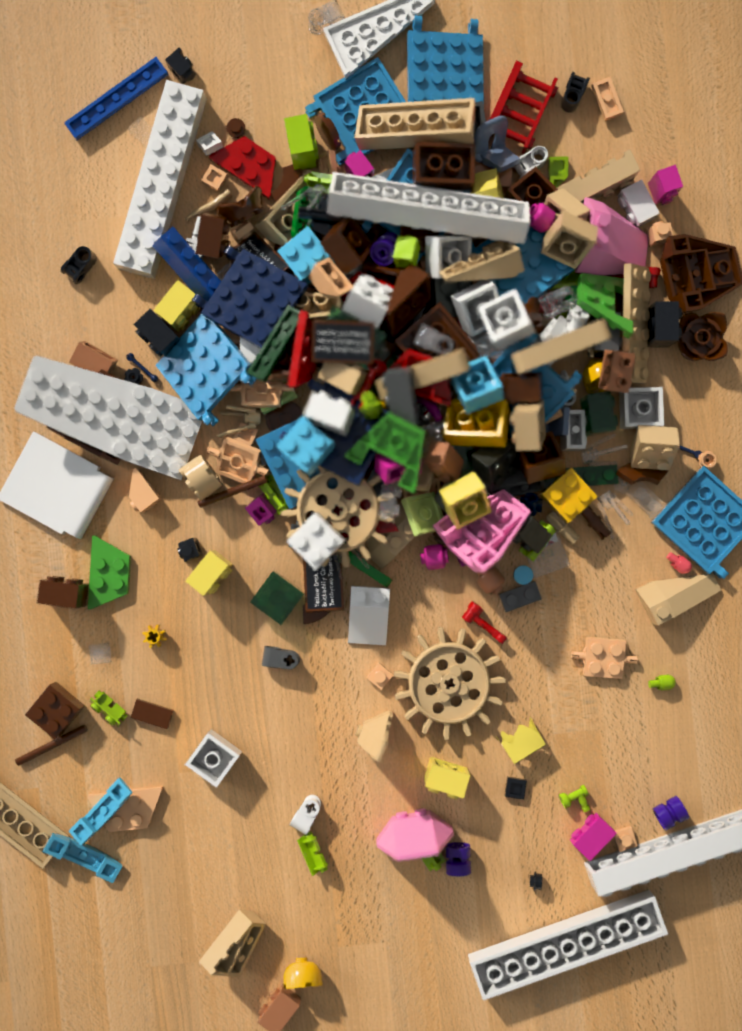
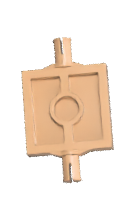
M258 379L250 385L249 383L245 384L241 380V383L235 384L229 392L241 393V406L244 408H281L283 391L295 392V387H288V384H283V382L266 381V383H263Z
M227 436L224 438L220 450L211 446L207 448V454L217 457L215 473L240 483L253 480L256 473L262 476H268L269 474L268 469L259 466L260 449Z
M586 637V645L583 652L571 651V659H581L583 661L584 676L622 679L625 663L637 664L636 660H638L637 656H626V641L621 639Z

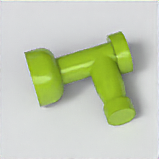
M581 785L580 789L568 795L566 793L558 795L565 809L571 806L572 801L578 799L583 812L590 810L585 798L589 793L584 785Z

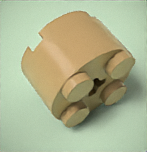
M202 455L197 456L179 469L181 475L185 479L188 478L185 481L192 491L196 489L195 494L200 501L223 485L218 475L212 470L210 464Z

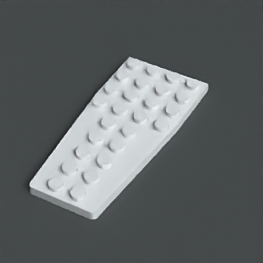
M40 356L33 357L15 405V411L23 416L126 462L180 481L183 476L179 469L187 464L202 423L180 398L150 387Z

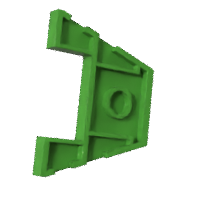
M581 273L577 283V306L597 319L602 317L608 321L609 327L613 329L617 327L624 332L623 336L630 338L633 335V321L615 314V292L623 295L624 278Z
M389 412L344 457L361 465L369 448L376 450L407 467L398 486L414 494L417 488L425 431Z

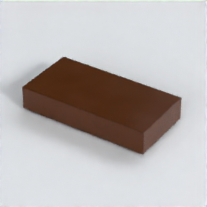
M136 699L130 718L168 729L174 710Z

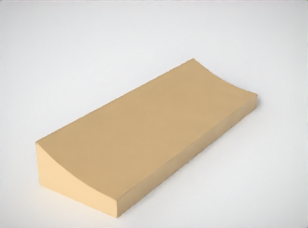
M475 99L360 105L355 132L356 143L359 150L413 148L415 142L474 144Z
M0 782V836L44 869L53 858V856L43 852L52 833L67 837L69 835Z

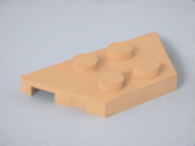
M163 786L131 789L133 792L105 824L109 832L148 828ZM107 792L89 794L88 800L94 807Z

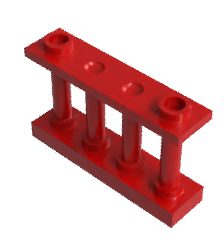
M516 60L490 120L503 115L532 127L528 137L507 129L506 137L524 144L521 153L525 154L527 148L531 150L535 138H533L534 132L550 97H555L559 87L556 86L558 78H554L550 86L523 74L524 72L521 71L523 63ZM523 82L547 93L544 102H539L517 92L513 88L515 83ZM513 98L540 110L536 120L509 109L506 105L508 99L512 100Z

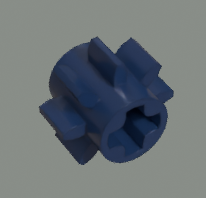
M527 493L524 497H520V502L531 511L530 516H535L538 512H542L543 499H539L537 494Z

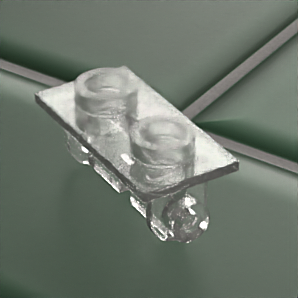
M396 481V484H382L381 499H388V502L380 501L379 516L381 520L392 518V523H394L395 517H399L400 505H396V500L401 498V487L398 486V481Z

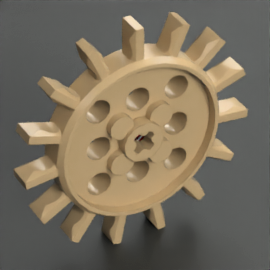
M318 466L320 473L312 479L303 470L298 469L296 472L306 482V485L301 492L285 488L284 492L291 497H296L298 502L296 510L281 511V516H297L299 523L297 529L291 530L286 534L287 538H290L307 521V514L310 511L319 512L328 522H331L340 534L343 532L348 533L349 541L346 544H342L335 551L341 552L344 568L350 567L348 553L350 550L359 548L365 559L369 560L371 558L370 551L364 545L370 537H374L378 542L386 544L387 539L384 535L377 533L375 530L379 521L395 522V517L380 514V503L394 499V495L386 493L382 496H377L373 487L382 481L378 474L370 481L363 478L360 485L357 486ZM332 478H336L338 481V486L335 489L328 487V481ZM347 489H352L355 493L351 500H347L344 497ZM320 495L327 497V503L323 506H320L317 502ZM365 499L371 502V507L367 511L362 510L360 506L361 502ZM337 506H339V508H343V511L340 512V516L334 513V510L337 509ZM353 516L360 518V524L357 527H352L350 524V519ZM330 557L325 561V563L322 566H327Z
M438 627L439 643L429 646L426 639L422 635H418V642L424 648V651L418 657L413 656L408 651H402V656L411 661L413 665L409 673L394 671V677L409 680V690L396 693L395 698L396 700H403L407 697L412 698L415 706L404 715L406 720L413 718L418 712L427 717L422 727V733L427 734L432 723L435 721L444 724L443 736L445 740H449L451 734L450 725L461 723L464 733L469 737L471 736V728L467 720L477 715L482 722L487 725L490 723L488 716L481 709L486 701L494 705H502V701L498 697L489 695L491 684L506 683V679L501 676L489 677L487 668L500 661V658L496 655L491 656L485 661L481 659L478 652L484 647L486 640L481 638L471 649L463 645L466 629H460L457 642H446L443 627ZM460 652L464 653L465 660L461 663L456 662L455 655ZM441 659L446 660L448 663L447 667L443 670L437 668V662ZM426 666L430 669L427 676L419 674L421 667ZM464 671L472 672L470 680L465 681L462 679ZM452 678L454 684L447 687L445 680L449 681ZM433 684L436 686L437 689L434 694L426 692L428 685ZM471 689L479 690L477 698L472 699L469 697ZM453 696L461 697L459 705L451 704ZM435 703L443 704L441 712L433 711Z

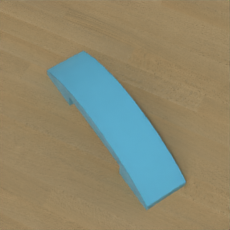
M118 778L99 802L68 831L80 846L98 832L132 794L133 791L121 778Z
M52 833L43 849L44 853L60 860L63 857L96 872V876L111 883L115 881L123 867L121 863L104 852L86 843L80 846L75 839Z

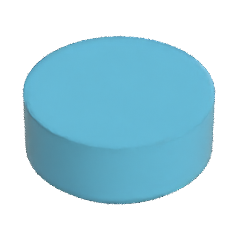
M522 565L514 570L513 577L517 583L526 585L532 581L533 572L528 566Z

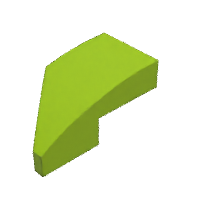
M569 156L548 157V180L556 188L568 177Z

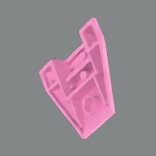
M588 197L584 198V205L590 209L588 215L589 223L598 227L597 242L577 266L575 273L602 276L623 275L624 264L632 263L645 267L649 240L648 234L605 203Z
M501 490L487 496L492 510L491 513L458 530L448 515H445L433 525V528L449 550L474 572L484 573L500 560L531 513L526 506L506 490Z
M422 808L415 810V813L407 814L404 811L396 813V816H392L376 838V843L379 849L400 861L438 855L454 836V832L450 824L431 810L426 811V809Z

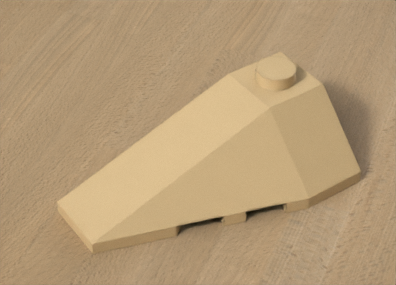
M309 169L255 225L269 241L284 246L292 239L291 227L296 194L298 190L308 186L304 182V176L312 173Z
M498 240L482 247L483 251L481 253L468 255L467 261H458L439 273L446 282L513 278L525 270L520 249L509 241Z
M711 573L652 581L635 590L652 624L660 625L720 592L721 588L714 574Z
M390 710L364 721L363 726H358L355 736H358L357 742L377 762H380L387 744L388 731L391 726L389 721L393 717V711Z

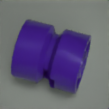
M385 232L372 245L370 255L376 264L387 266L394 261L393 254L398 237L396 233Z
M678 796L668 799L666 805L661 803L652 808L657 820L665 831L674 827L676 821L681 823L690 818Z
M464 842L446 844V858L449 859L446 861V874L456 877L470 875L471 861L468 860L471 857L470 844Z

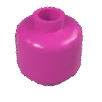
M544 203L534 204L529 209V226L539 233H544L555 222L556 213Z
M442 544L427 545L424 547V553H420L421 563L426 564L428 570L445 568L446 563H449L447 548H444Z

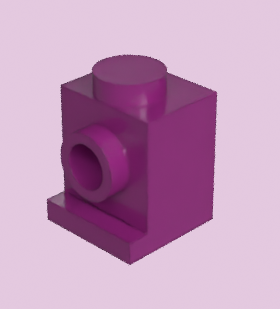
M264 492L245 507L258 526L264 522L266 525L275 519L274 514L277 512L265 497L266 494Z

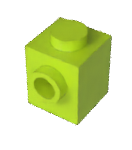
M410 235L397 237L393 254L396 267L407 268L410 264L417 265L420 252L417 238Z

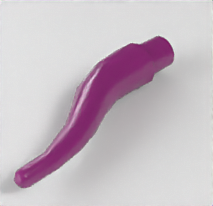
M416 395L417 402L427 408L436 422L443 419L439 408L433 401Z

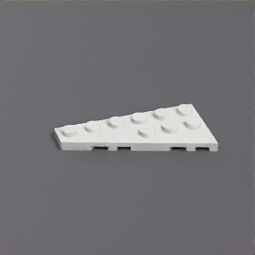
M387 0L324 27L325 37L345 79L406 29L414 20L415 15L421 16L435 4V0Z

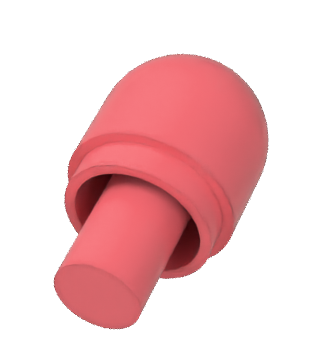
M672 552L667 555L666 558L672 562L671 565L679 573L687 574L691 571L692 564L684 556H676Z

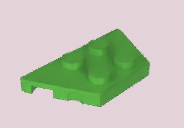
M92 536L88 609L90 610L129 594L131 555L119 550L98 536Z

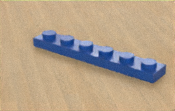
M154 57L68 119L64 124L74 138L79 140L169 74L159 59Z

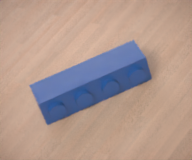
M171 227L152 246L195 294L209 301L221 280L196 254L174 227Z

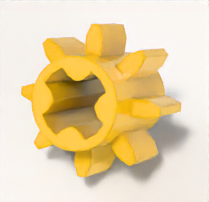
M159 624L155 626V629L149 625V631L142 632L143 635H146L143 643L148 642L150 644L149 648H152L154 644L157 647H161L160 641L167 640L166 637H163V633L166 630L159 629ZM153 633L158 634V637H156V639L151 638Z

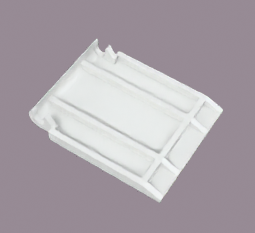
M33 431L0 491V500L60 534L67 532L78 539H82L114 478L99 471L101 467Z

